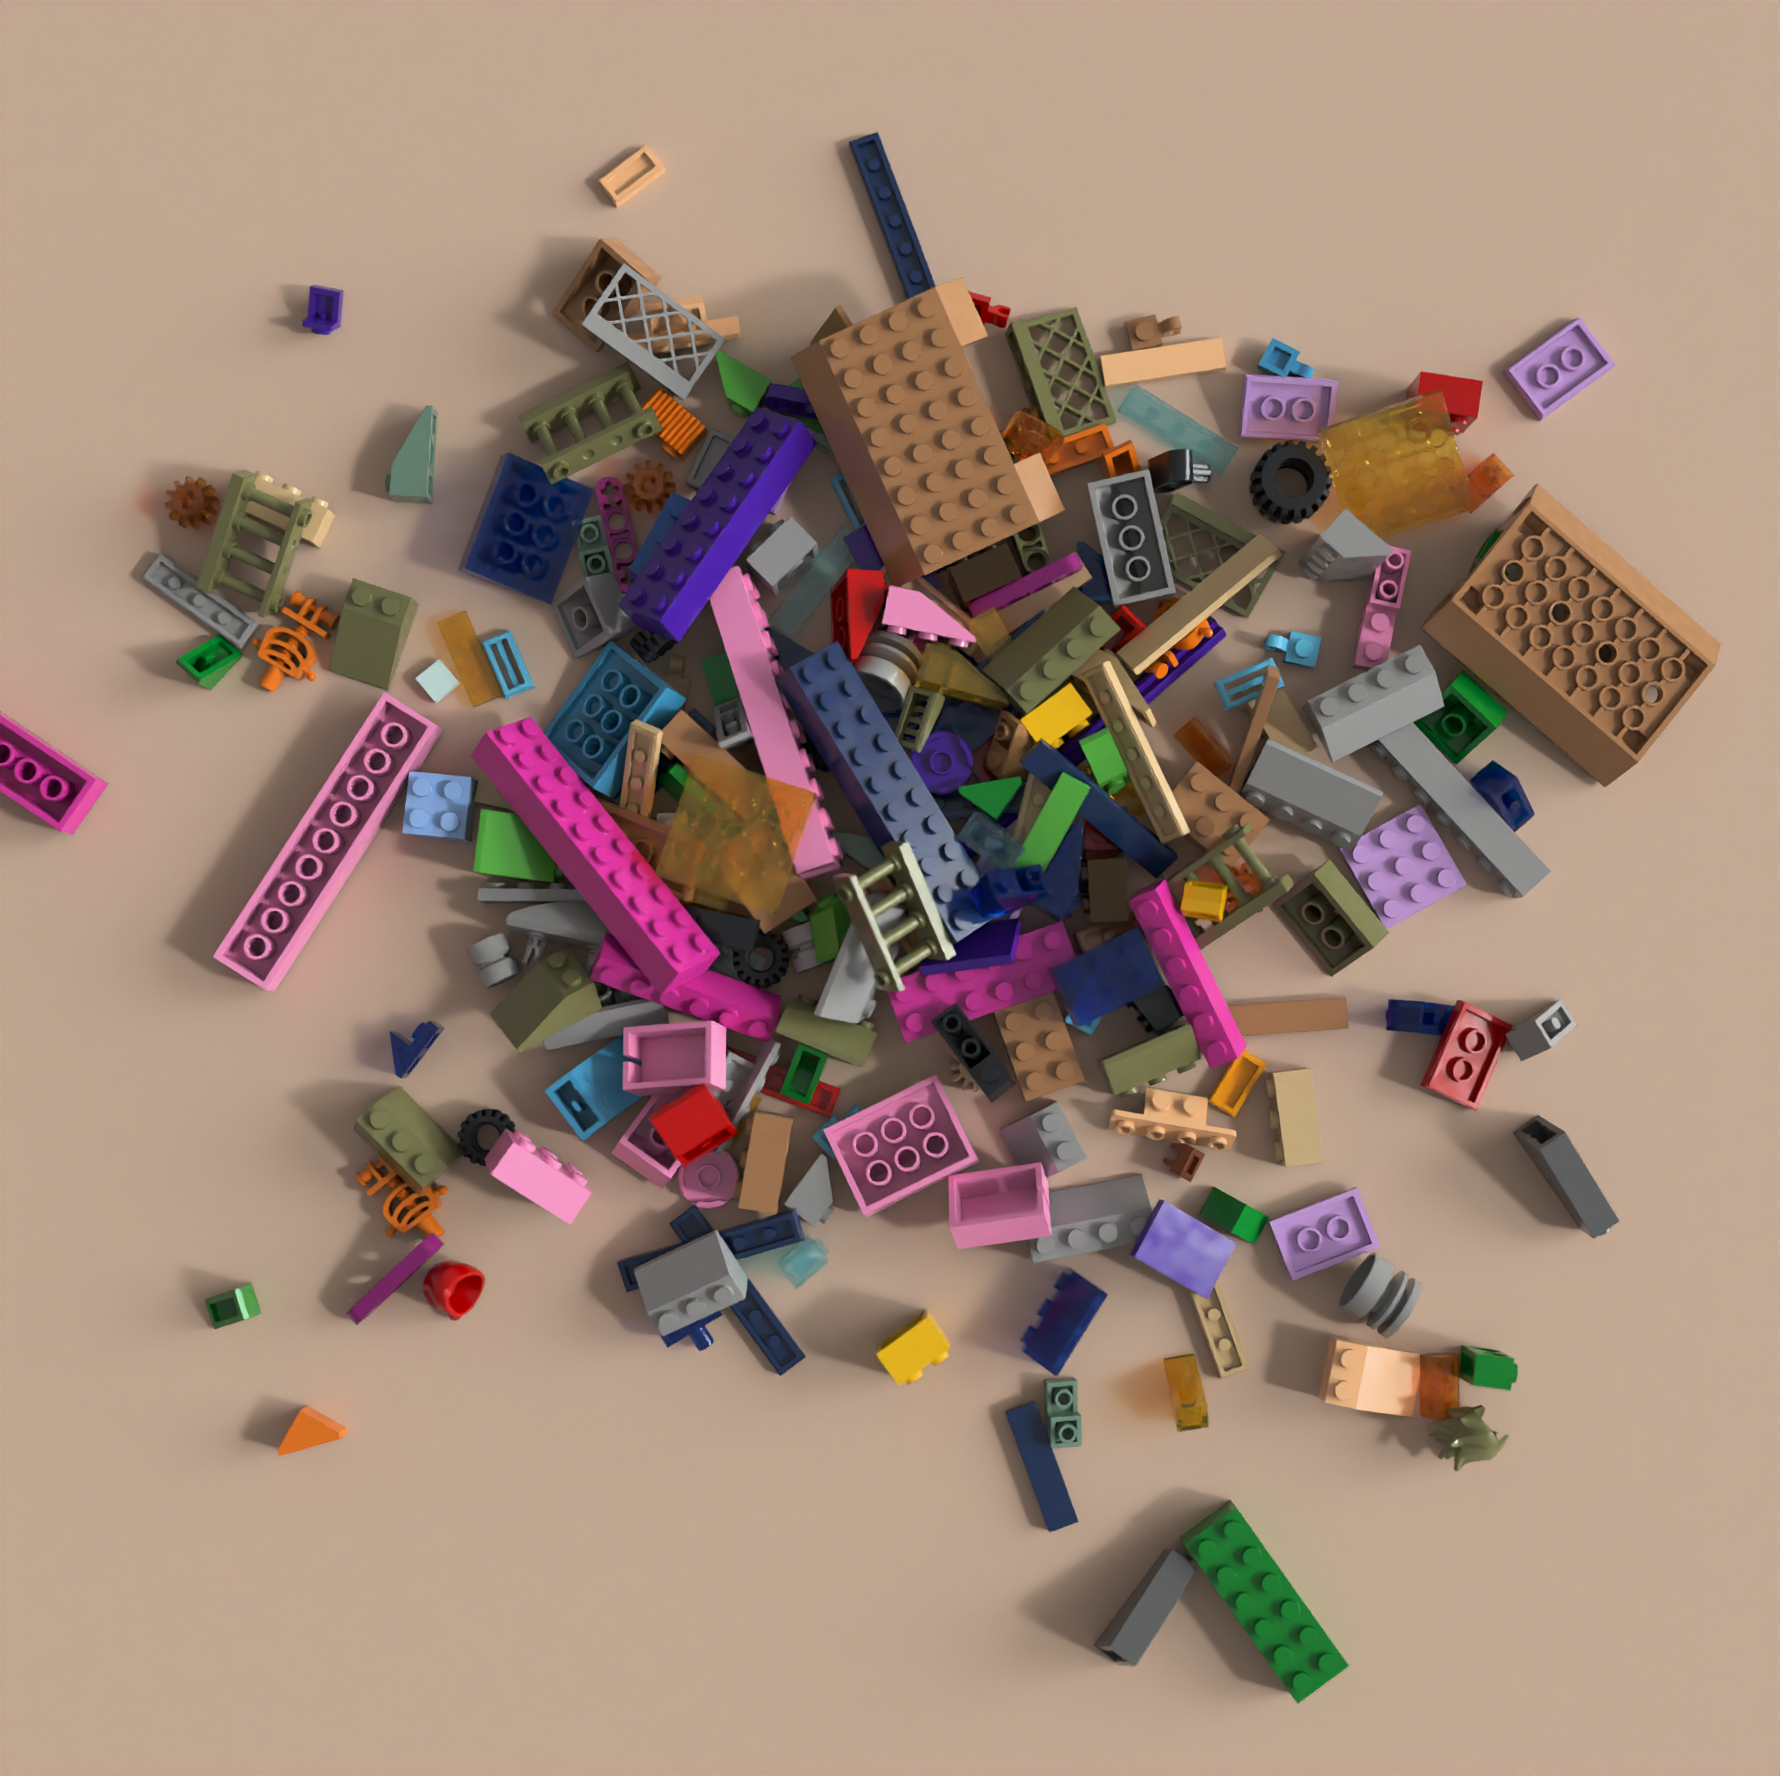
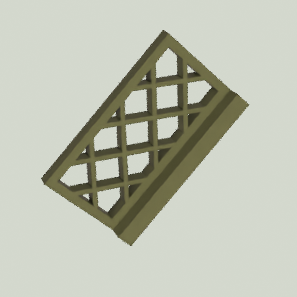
M1077 307L1025 322L1022 319L1010 323L1005 335L1043 444L1106 423L1107 426L1116 423L1114 411ZM1072 319L1075 328L1072 337L1056 329L1060 320ZM1039 327L1049 333L1044 345L1032 339L1029 329ZM1052 335L1068 343L1063 355L1047 347ZM1071 345L1083 351L1085 359L1082 365L1066 358ZM1043 353L1059 361L1054 373L1042 368L1040 359ZM1062 364L1078 371L1073 383L1057 376ZM1081 374L1093 379L1095 388L1092 394L1076 386ZM1053 382L1069 389L1064 402L1052 397L1050 388ZM1072 392L1088 400L1083 412L1067 405ZM1092 402L1103 408L1106 418L1096 420L1086 415ZM1063 411L1079 418L1075 427L1064 430L1060 420Z
M1178 492L1160 521L1162 531L1164 529L1166 535L1164 541L1168 542L1172 557L1169 563L1173 562L1175 570L1171 569L1172 577L1192 588L1198 585L1192 579L1200 577L1202 582L1205 575H1209L1216 570L1202 572L1198 558L1199 554L1215 550L1219 565L1221 566L1223 561L1219 551L1220 548L1232 545L1239 551L1256 537V535ZM1172 513L1184 519L1187 532L1169 536L1166 524ZM1189 522L1199 528L1191 530ZM1200 531L1210 533L1214 547L1197 551L1192 534ZM1188 535L1193 553L1175 557L1171 540ZM1216 537L1226 543L1218 545ZM1278 548L1281 556L1269 565L1264 577L1250 581L1245 585L1249 587L1251 600L1246 609L1236 605L1233 597L1223 605L1248 618L1276 567L1282 560L1285 551ZM1194 556L1199 574L1185 577L1180 574L1177 561ZM1260 582L1257 590L1254 593L1252 584Z

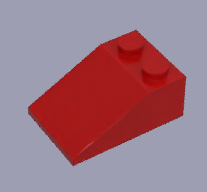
M846 569L830 590L832 644L838 641L851 664L858 659L882 605L887 599L888 584L884 582L883 571Z

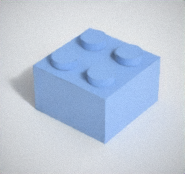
M409 771L402 833L414 837L471 842L476 803L474 802L478 781L466 776Z

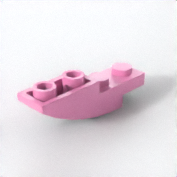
M1389 546L1394 551L1372 572L1356 637L1357 646L1353 668L1368 671L1388 660L1396 615L1401 606L1411 550Z

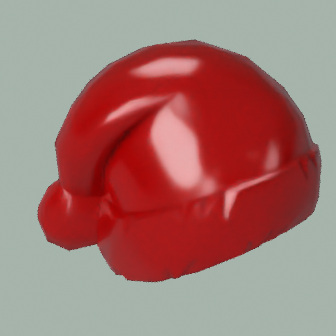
M454 1260L444 1261L435 1264L427 1272L423 1282V1293L427 1302L433 1308L446 1313L450 1320L457 1321L476 1304L484 1288L485 1276L472 1265Z

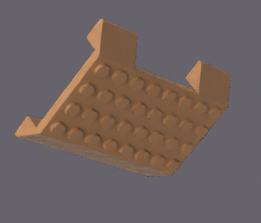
M963 278L933 287L832 334L790 357L894 587H900L1065 510L1040 452L1015 464L1013 463L962 349L988 337Z

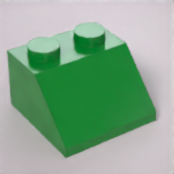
M1464 670L1441 690L1445 706L1413 722L1456 765L1497 729L1508 714Z

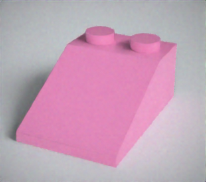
M683 1093L653 1095L611 1152L661 1189L671 1179L681 1163L674 1157L648 1116L655 1113L656 1109L662 1104L673 1102L681 1097Z

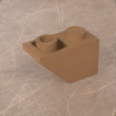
M1007 710L1001 711L999 721L995 727L992 744L986 756L985 767L999 780L1021 776L1022 780H1027L1029 771L1020 764V758L1035 744L1024 725Z

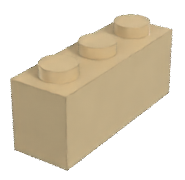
M256 471L255 474L257 476L254 482L256 489L293 506L296 501L305 499L300 496L301 491L295 487L284 483L281 488L272 483L273 478ZM312 496L313 502L310 508L313 512L312 518L308 526L303 529L300 540L320 548L336 515L328 509L329 504ZM252 500L248 502L245 510L247 516L285 533L289 517Z
M1266 669L1249 678L1248 680L1244 681L1243 683H1246L1250 680H1253L1257 677L1264 675ZM1262 683L1235 694L1233 700L1260 690ZM1283 688L1276 690L1260 738L1262 737L1265 743L1267 739H1270L1305 755L1318 747ZM1256 699L1239 706L1238 709L1241 712L1246 711L1250 717Z
M1311 1068L1268 1072L1269 1079L1265 1080V1091L1267 1098H1272L1273 1111H1269V1121L1271 1129H1276L1278 1142H1273L1275 1160H1280L1281 1166L1284 1167L1323 1163Z

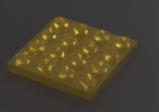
M1441 389L1318 429L1341 510L1343 511L1346 508L1380 539L1474 509Z
M696 754L655 875L776 915L817 794Z

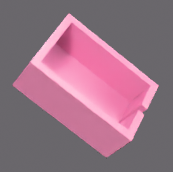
M712 1020L624 1027L623 1056L637 1062H642V1067L629 1061L623 1062L622 1090L637 1096L684 1093L688 1088L700 1085L703 1082L711 1091L726 1090V1027Z
M505 1129L484 1159L490 1174L563 1221L571 1224L592 1194L586 1184L588 1180L583 1176V1172L569 1162L564 1166L557 1160L558 1156L548 1148L542 1146L539 1150L531 1143L532 1139L520 1130L516 1129L513 1133Z
M1041 1162L948 1176L949 1228L957 1249L1051 1236L1049 1187Z

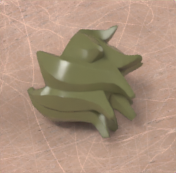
M1483 1405L1449 1408L1447 1411L1452 1419L1446 1422L1434 1421L1432 1425L1439 1430L1429 1434V1437H1438L1436 1438L1437 1442H1446L1438 1458L1441 1460L1445 1457V1459L1449 1460L1454 1456L1455 1471L1460 1470L1464 1464L1469 1462L1492 1459L1501 1451L1509 1437L1506 1434L1498 1440V1432L1491 1431L1481 1419L1485 1411Z

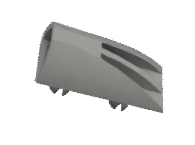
M562 901L534 905L511 912L506 919V925L511 934L528 937L521 964L529 966L535 953V966L543 958L546 943L550 942L589 951L585 972L589 977L595 954L605 933L613 935L586 901Z

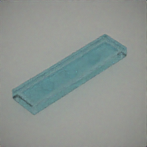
M1136 384L1133 385L1117 411L1175 448L1192 450L1193 459L1203 465H1208L1212 471L1222 476L1239 449Z
M844 525L839 527L768 619L773 628L792 641L830 593L831 588L855 560L843 540V537L852 533V531Z

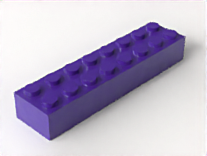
M756 408L750 415L740 432L731 442L721 459L714 466L702 486L697 490L690 503L618 603V606L637 627L680 642L817 445V442L800 420Z

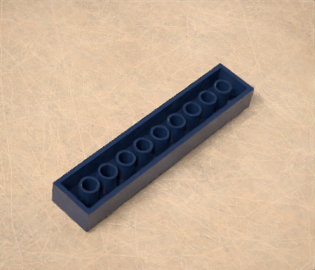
M838 641L795 664L778 676L775 682L884 860L885 856L881 846L889 841L909 842L951 943H957L1002 913L1003 911Z

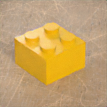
M1069 683L1019 721L1026 728L1034 744L1042 738L1056 750L1064 743L1062 740L1064 735L1067 734L1072 738L1089 725L1086 719L1093 713L1072 684Z
M926 1310L877 1345L876 1355L898 1386L903 1382L910 1385L923 1375L921 1371L925 1366L931 1363L934 1367L949 1356L947 1352L950 1349V1342L932 1315Z

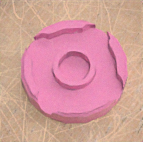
M712 1150L686 1167L680 1164L677 1181L681 1193L688 1201L697 1207L711 1209L722 1206L734 1196L736 1183L740 1179V1172L736 1160L729 1152L724 1150L720 1155Z

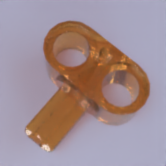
M1034 406L1024 407L1021 411L1015 412L1000 432L1009 452L1024 459L1040 452L1045 466L1064 443V436L1057 428L1039 420L1037 408Z
M1492 453L1460 481L1450 493L1471 514L1509 481L1514 474L1495 453Z

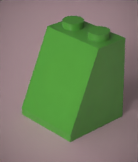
M481 809L473 872L489 877L548 884L558 883V878H563V871L517 814Z

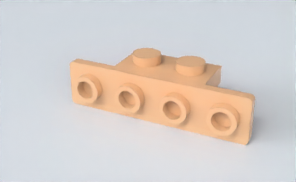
M703 295L674 300L724 337V342L741 338L738 316L707 320ZM662 302L644 305L646 315L663 313ZM666 304L667 312L675 311L673 308ZM681 314L668 316L671 334L689 332L685 317ZM664 317L647 319L650 338L667 335ZM692 323L693 331L701 330ZM645 332L627 335L632 340L646 338ZM706 333L694 335L696 347L716 342ZM690 336L672 338L674 350L691 347ZM668 339L651 341L652 354L670 352ZM646 342L638 343L640 346H642L644 349L648 351Z
M1147 1087L1144 1093L1142 1114L1112 1110L1108 1122V1130L1116 1131L1122 1135L1136 1134L1147 1136L1152 1140L1165 1139L1176 1141L1181 1145L1185 1143L1189 1146H1205L1214 1151L1231 1150L1236 1138L1235 1130L1206 1125L1208 1098Z

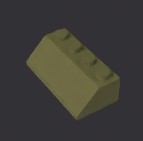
M1073 587L981 671L1020 715L1024 717L1113 637L1120 628L1100 605Z

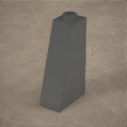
M1537 1115L1513 1132L1580 1230L1595 1239L1597 1236H1602L1609 1232L1611 1227L1619 1222V1219L1565 1131Z
M1178 1548L1175 1551L1173 1549L1163 1550L1093 1646L1118 1665L1136 1666L1198 1570L1197 1567L1190 1563L1192 1558Z

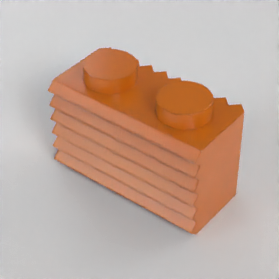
M659 387L641 408L644 410L652 406L663 430L653 435L662 442L660 448L671 458L677 455L682 460H685L707 435L706 427Z

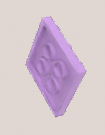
M1421 803L1362 835L1352 851L1342 847L1337 849L1371 910L1386 929L1467 885Z

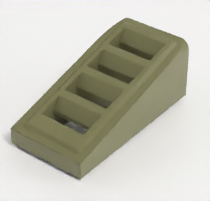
M910 685L894 733L903 749L921 753L945 701V697L940 693ZM921 701L927 702L926 708L920 706ZM916 712L923 714L922 719L914 717ZM911 723L920 725L918 730L911 729L909 726ZM905 734L916 736L915 742L903 740Z

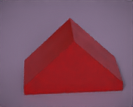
M1124 604L1117 607L1109 615L1119 626L1120 630L1099 648L1102 651L1108 649L1116 654L1146 627Z

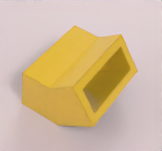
M1189 879L1184 884L1180 908L1182 915L1222 922L1228 885Z

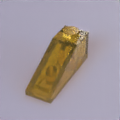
M941 642L926 644L916 674L915 687L935 691L942 695L998 711L1007 708L1011 698L958 651L951 650L949 645Z

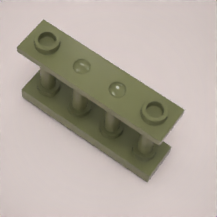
M628 361L517 415L531 443L540 440L548 456L539 462L551 485L663 430L652 406L642 410L634 393L641 390V387ZM623 398L631 416L614 424L606 406ZM595 412L604 430L586 437L578 420ZM568 426L575 444L559 451L551 433Z
M242 470L232 474L196 588L208 593L224 585L261 602L257 616L265 618L277 613L283 605L284 596L282 592L303 529L311 521L313 512L310 508L313 500L305 498L296 501L293 506L256 489L254 482L257 475L248 470ZM252 500L289 517L285 534L247 518L245 510L248 502ZM243 529L280 546L275 563L239 547L236 542L238 531ZM233 557L271 574L266 591L229 575L228 570H226L229 559Z
M1250 822L1241 828L1238 824H1235L1222 834L1224 840L1167 879L1164 875H1161L1149 884L1151 885L1166 879L1169 887H1171L1181 879H1184L1185 882L1189 879L1200 881L1194 870L1208 861L1223 883L1228 885V890L1237 900L1235 901L1237 907L1229 912L1224 909L1222 922L1211 921L1212 923L1203 929L1201 925L1197 926L1191 917L1184 916L1200 950L1287 893L1294 884L1287 873L1279 879L1275 875L1271 876L1243 838L1253 828ZM1232 844L1261 882L1260 888L1262 890L1255 895H1252L1250 892L1246 893L1218 855ZM1174 895V897H1175V899H1176V901H1177V903H1178V905H1179V908H1181V903L1179 902V900H1178V899L1176 898V896Z
M889 841L881 846L885 861L858 878L855 874H837L833 876V879L837 886V894L846 906L874 970L876 983L882 990L901 992L905 988L900 979V974L926 957L947 961L955 956L956 952L909 842ZM892 872L897 889L869 907L862 890ZM904 900L909 912V918L881 935L875 918ZM916 929L921 940V946L893 963L887 947Z

